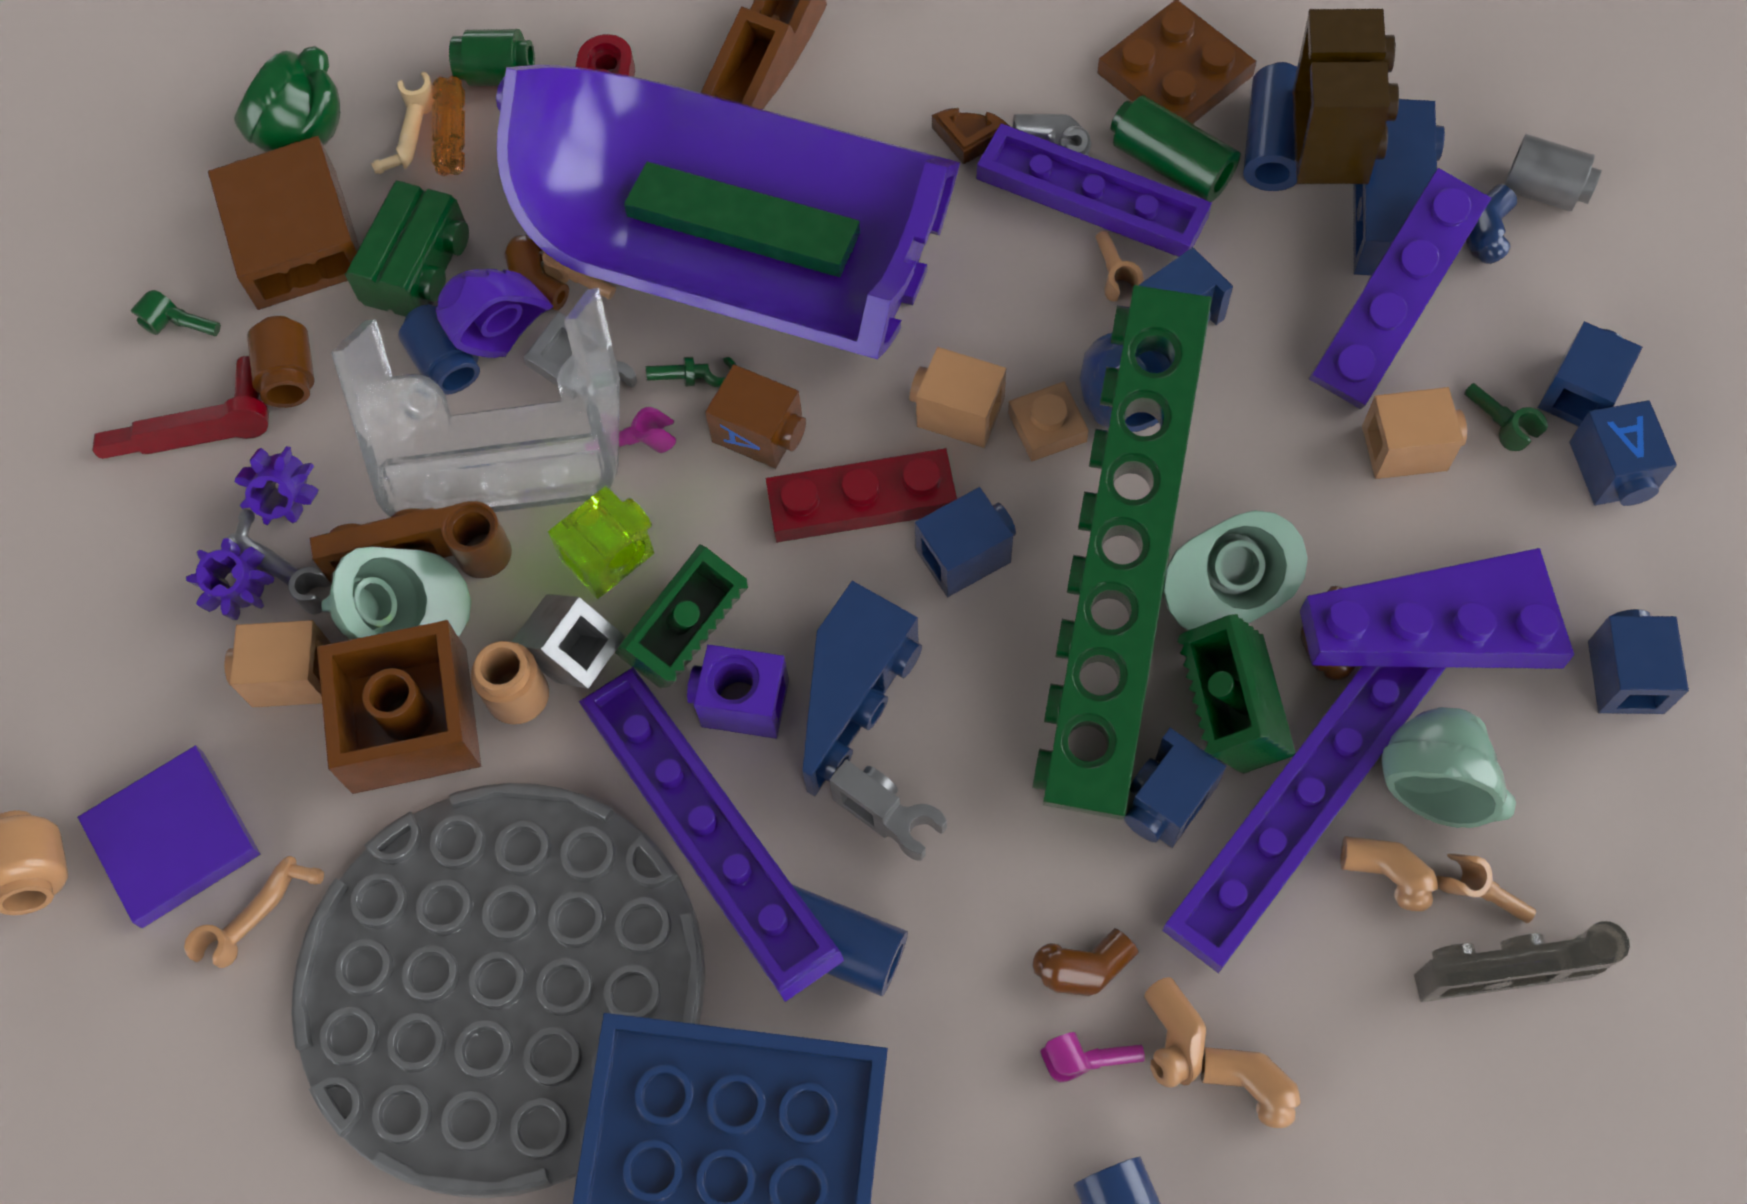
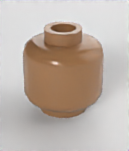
M20 810L1 813L0 913L24 915L36 912L52 902L54 896L62 890L68 879L62 836L58 826L44 817L34 816Z

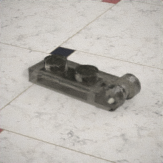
M1600 921L1590 926L1583 934L1578 935L1573 940L1545 943L1543 934H1526L1500 942L1502 950L1476 953L1475 946L1472 943L1455 944L1432 951L1433 959L1428 961L1414 974L1420 1002L1590 979L1599 976L1609 967L1622 961L1628 955L1630 943L1626 932L1619 925L1610 921Z

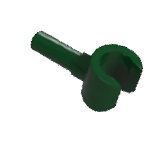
M156 290L145 293L130 310L132 314L138 316V324L154 335H158L169 321L178 326H184L214 337L219 334L221 328L218 322L187 313L185 310L177 308L170 299Z
M1472 383L1464 392L1465 396L1488 413L1501 426L1498 434L1499 440L1503 447L1509 451L1523 450L1531 443L1528 435L1538 438L1548 428L1546 417L1538 409L1523 407L1514 413L1506 406H1502L1475 383ZM1519 427H1522L1528 435L1523 433Z

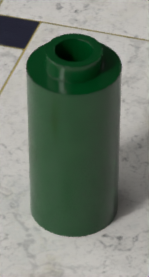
M1144 95L1138 97L1134 102L1125 101L1116 112L1110 127L1111 131L1115 133L1113 145L1209 202H1213L1226 188L1237 169L1241 157L1240 151Z

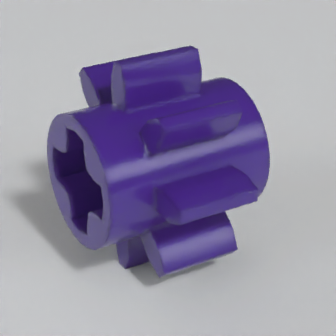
M288 446L281 453L269 456L262 448L257 449L250 459L251 467H243L234 480L238 485L247 487L245 498L241 502L240 507L242 509L250 508L254 513L262 517L263 524L268 525L272 519H277L284 515L292 524L297 522L303 512L302 504L311 505L319 491L313 485L307 484L308 475L314 468V465L312 463L303 464L292 455L291 447Z
M223 538L221 550L207 553L199 549L196 552L200 562L197 565L196 573L186 576V581L204 591L196 602L199 607L211 612L220 605L222 614L232 620H238L240 608H246L251 605L260 609L264 607L260 597L264 591V585L274 583V577L256 568L263 561L265 556L263 553L251 546L241 554L239 545L229 538ZM230 572L236 579V582L232 587H230L228 581L225 580L226 576Z

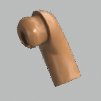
M1166 977L1152 984L1145 992L1144 998L1167 1029L1165 1048L1155 1051L1150 1062L1151 1071L1158 1083L1171 1088L1179 1083L1189 1085L1201 1073L1207 1029L1203 1019L1171 977Z

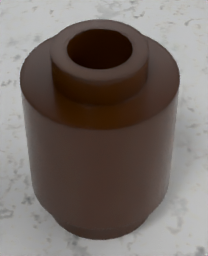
M270 316L251 327L247 333L253 388L260 394L261 400L269 406L277 408L298 406L308 400L310 389L315 382L308 330L301 323L285 316Z

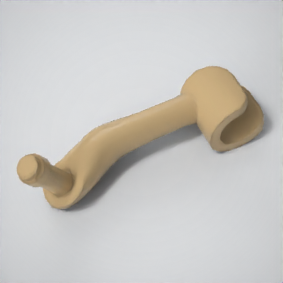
M426 72L421 73L424 85L418 90H407L402 80L397 82L398 89L407 108L396 147L398 154L373 161L374 163L371 164L375 174H382L384 171L399 165H403L405 170L411 164L418 142L423 114L431 112L438 102L435 89Z

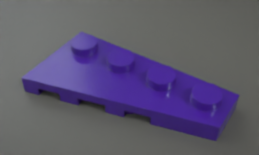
M1540 548L1309 595L1299 610L1312 666L1564 669L1574 656Z

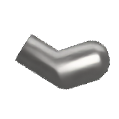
M1014 114L1012 128L1084 155H1088L1090 152L1091 138L1089 133L1067 114Z

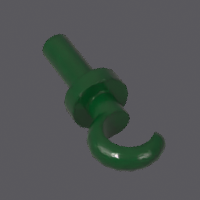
M684 357L683 364L645 366L646 381L684 379L685 387L695 386V379L703 378L709 385L720 388L726 378L713 375L710 372L708 363L694 364L693 357ZM723 358L724 363L730 369L732 368L733 364L736 365V362L732 358Z

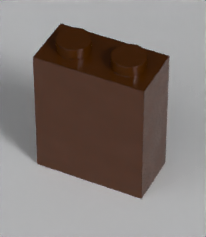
M319 136L294 142L287 146L237 160L231 164L208 171L237 278L257 310L348 281L345 273L360 246L336 170Z

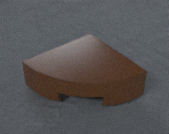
M950 108L932 115V129L963 165L985 152L1001 123L1009 126L1003 119L989 112H986L984 116L976 113H959V108Z

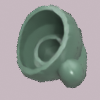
M1438 707L1421 712L1401 726L1391 737L1389 745L1384 748L1382 768L1389 791L1399 802L1425 819L1455 828H1474L1491 822L1509 820L1514 815L1516 800L1506 789L1503 771L1497 762V754L1489 740L1485 723L1471 712L1460 708Z

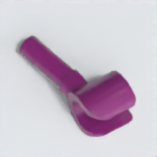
M645 407L635 415L630 427L589 441V450L592 455H596L625 445L642 442L656 452H667L675 445L676 438L663 430V428L674 424V420L658 409Z
M1069 1032L1049 1040L1045 1047L1040 1050L1050 1076L1061 1083L1071 1081L1092 1069H1100L1103 1066L1145 1061L1142 1044L1103 1049L1096 1048L1084 1053L1075 1032Z

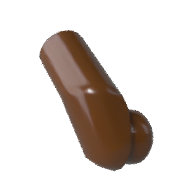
M527 234L514 236L509 241L504 253L508 270L520 273L529 279L554 306L551 309L555 311L560 310L568 299L569 286L542 272L541 262L543 259L542 254L539 252L543 250Z
M1114 928L1091 952L1067 948L1062 949L1059 944L1055 943L1045 944L1035 953L1032 966L1034 973L1042 979L1043 984L1056 993L1091 996L1099 993L1139 951L1123 932Z

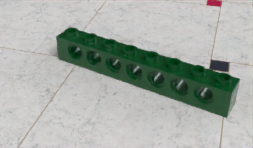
M1134 285L1130 307L1117 305L1110 344L1123 345L1119 368L1106 366L1100 405L1112 407L1108 430L1095 428L1089 467L1101 469L1097 493L1084 491L1078 530L1090 532L1086 556L1073 554L1067 587L1068 594L1079 595L1075 620L1062 618L1055 655L1056 658L1068 660L1064 685L1050 684L1044 718L1045 723L1057 725L1053 750L1039 748L1032 788L1045 790L1044 806L1120 820L1125 817L1212 301L1210 296ZM1156 351L1163 354L1169 360L1171 366L1163 372L1150 373L1138 365L1136 358L1144 352ZM1146 412L1157 419L1160 424V430L1150 436H1139L1128 429L1125 420L1131 414ZM1124 474H1137L1146 480L1150 492L1141 499H1126L1116 491L1114 482ZM1125 536L1136 543L1139 549V557L1128 564H1117L1107 558L1102 546L1111 537ZM1103 599L1118 600L1126 607L1129 620L1125 625L1117 629L1103 628L1093 619L1092 607ZM1093 662L1105 663L1116 672L1118 685L1108 694H1092L1081 683L1080 672L1082 669ZM1083 726L1098 729L1106 739V753L1100 759L1090 762L1082 761L1075 757L1068 744L1069 736L1074 730Z

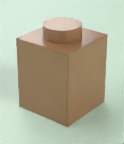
M937 347L929 367L920 366L911 385L909 400L916 403L917 427L985 448L1005 399L1006 368Z
M1449 387L1375 395L1362 424L1375 479L1448 471L1461 446H1464L1467 440V423L1464 413L1460 409L1455 410Z
M313 620L238 624L235 628L234 647L229 648L225 655L224 669L227 682L252 708L322 704L317 646L332 643Z

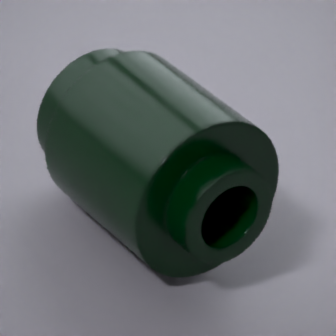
M520 29L465 30L463 35L452 36L449 44V62L452 75L456 81H466L471 87L499 86L501 80L505 77L506 67L535 65V52L531 40H525Z

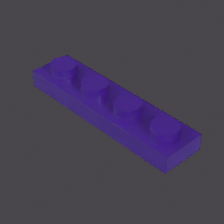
M1002 123L977 164V180L1177 257L1194 247L1209 218L1212 202Z
M1438 168L1428 181L1308 379L1359 409L1366 406L1492 198Z

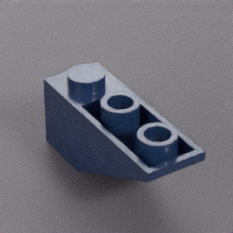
M853 580L816 633L802 770L806 790L813 796L817 795L826 780L830 782V778L846 759L848 761L851 760L853 749L849 748L850 744L862 727L866 730L874 727L888 702V696L884 695V693L896 676L904 679L911 672L922 651V645L919 644L918 617Z

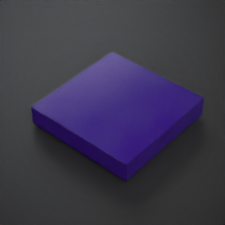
M196 745L77 817L132 923L140 928L146 927L261 855L206 755Z

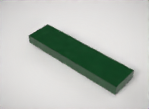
M648 161L624 203L627 217L837 277H841L860 235L859 220Z

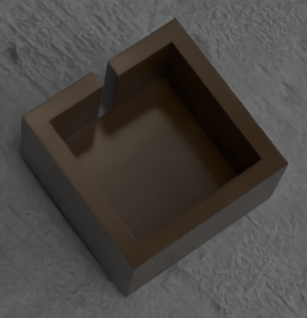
M1309 9L1293 85L1297 184H1369L1375 160H1384L1388 143L1386 121H1395L1397 118L1399 86L1398 83H1389L1388 72H1392L1394 66L1396 42L1394 35H1385L1384 9Z

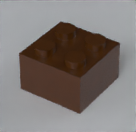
M448 620L317 646L328 769L352 794L482 767L467 650Z

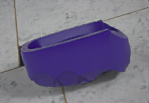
M475 269L457 274L445 284L438 296L436 314L445 334L457 349L476 356L498 358L506 357L523 332L542 313L549 311L554 306L529 279L520 273L505 269L503 271L497 269Z

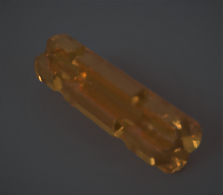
M451 75L448 78L439 76L432 84V98L435 99L432 104V141L435 143L431 147V162L435 166L436 173L445 177L449 174L459 175L465 168V153L461 152L465 147V111L462 110L465 106V90L462 87V81L457 76Z

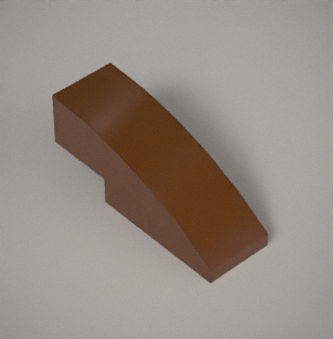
M754 0L750 9L741 6L700 93L764 109L796 64L827 6L826 0Z

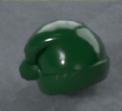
M317 46L304 48L300 54L286 50L279 54L276 53L264 63L248 87L234 117L237 128L249 143H253L260 149L268 152L315 136H319L324 146L334 136L341 113L338 88L327 73L329 59L324 50Z

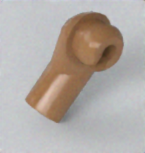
M1345 836L1343 838L1340 854L1342 870L1386 875L1397 884L1394 897L1398 905L1403 909L1421 912L1432 906V891L1438 889L1435 871L1405 845L1399 842Z
M1204 1048L1201 1071L1202 1083L1244 1087L1258 1101L1256 1106L1258 1118L1266 1126L1286 1128L1295 1121V1107L1301 1103L1298 1086L1267 1055L1253 1051Z

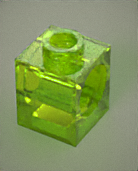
M604 486L547 532L559 559L597 599L601 598L655 554L647 531L652 527V522L647 514L632 498L628 497L622 502L607 486Z

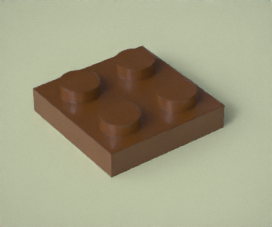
M1174 0L1101 56L1098 62L1097 73L1132 102L1144 95L1194 124L1253 77L1257 61L1179 0Z

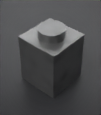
M546 594L512 642L526 647L534 656L541 671L555 683L589 689L626 636L580 597Z

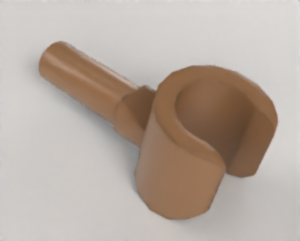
M1101 231L1095 238L1109 273L1104 292L1108 300L1117 301L1120 290L1116 281H1127L1133 288L1134 285L1138 286L1143 282V272L1135 263L1123 261L1117 253L1109 232Z
M543 252V271L545 274L563 283L568 282L569 279L575 283H580L609 300L614 296L615 286L604 280L576 272Z
M1449 853L1447 855L1448 858L1458 862L1461 866L1462 877L1459 881L1450 877L1437 876L1438 887L1443 892L1473 898L1481 897L1488 902H1493L1525 923L1533 920L1536 909L1502 889L1498 883L1494 882L1490 864L1484 858Z

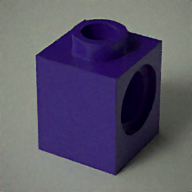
M707 644L703 665L693 666L687 689V701L689 704H694L701 727L777 739L789 684L784 655ZM743 682L752 686L749 693L740 699L728 700L721 697L723 690L730 684Z

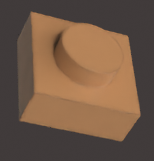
M1065 381L1009 401L1008 414L1031 462L1087 442L1089 429Z

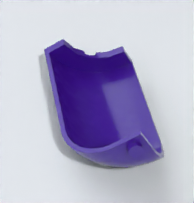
M559 65L506 67L505 77L501 80L496 95V104L500 110L497 132V162L504 193L510 208L524 231L538 247L554 260L590 277L877 360L891 346L901 329L902 320L894 318L901 303L913 305L922 286L928 267L927 264L921 263L919 260L930 233L940 236L960 162L692 90L638 77L593 69ZM648 161L859 220L860 235L841 277H837L627 217L624 203Z

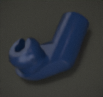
M1504 184L1494 186L1486 194L1492 199L1466 240L1469 249L1472 252H1477L1480 261L1485 264H1492L1503 259L1510 250V242L1504 237L1506 229L1502 219L1517 205V197L1514 191Z

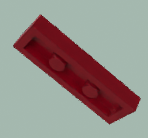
M947 448L765 478L776 543L917 520L957 499Z

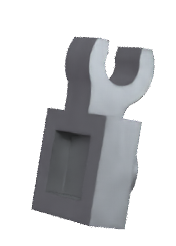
M846 759L830 778L833 800L882 837L886 838L888 835L899 844L903 853L911 859L922 861L926 855V847L919 841H916L910 834L915 826L927 824L941 834L947 829V820L936 807L928 804H916L910 807L902 806L900 798L895 795L898 792L895 784L874 767L866 766L862 771Z

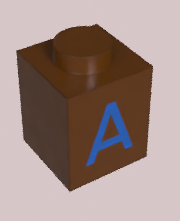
M733 364L705 411L713 443L775 469L786 450L792 452L797 448L806 428V418L802 417L799 390Z

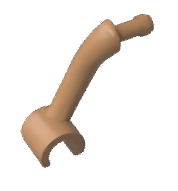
M292 856L283 858L274 868L257 896L225 928L221 930L214 925H202L189 933L184 945L187 956L191 960L199 962L203 958L208 945L218 940L217 948L212 956L213 964L218 968H225L231 965L237 958V942L280 903L292 878L317 885L322 883L324 871L315 867L299 866L296 863L295 857Z

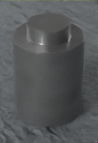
M1525 134L1504 185L1511 188L1517 195L1572 211L1577 201L1589 203L1602 170L1592 167L1595 159L1594 154Z

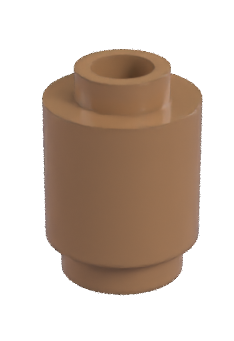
M508 641L491 643L479 652L472 666L471 680L476 692L490 713L499 721L507 724H522L536 718L548 702L549 685L532 653L523 645Z

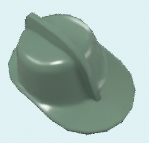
M1258 510L1234 515L1198 534L1175 551L1167 566L1163 592L1169 612L1181 627L1189 631L1232 614H1238L1239 618H1243L1244 622L1249 624L1279 608L1296 594L1305 579L1308 557L1302 536L1291 522L1278 514Z
M363 547L356 548L341 558L333 572L329 596L321 603V610L331 614V619L338 630L349 640L448 620L456 634L460 636L470 618L471 598L467 583L457 568L440 555L421 550Z

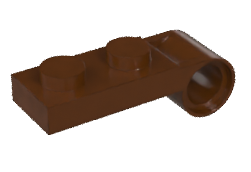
M467 501L434 509V507L423 510L418 508L404 509L393 514L391 518L362 525L354 523L343 524L333 528L330 533L309 538L312 559L331 585L333 572L341 558L356 548L381 547L421 550L440 555L443 558L454 556L462 571L474 578H489L497 575L508 565L512 554L510 541L495 512L487 504L478 501ZM488 534L481 543L474 546H466L475 536Z

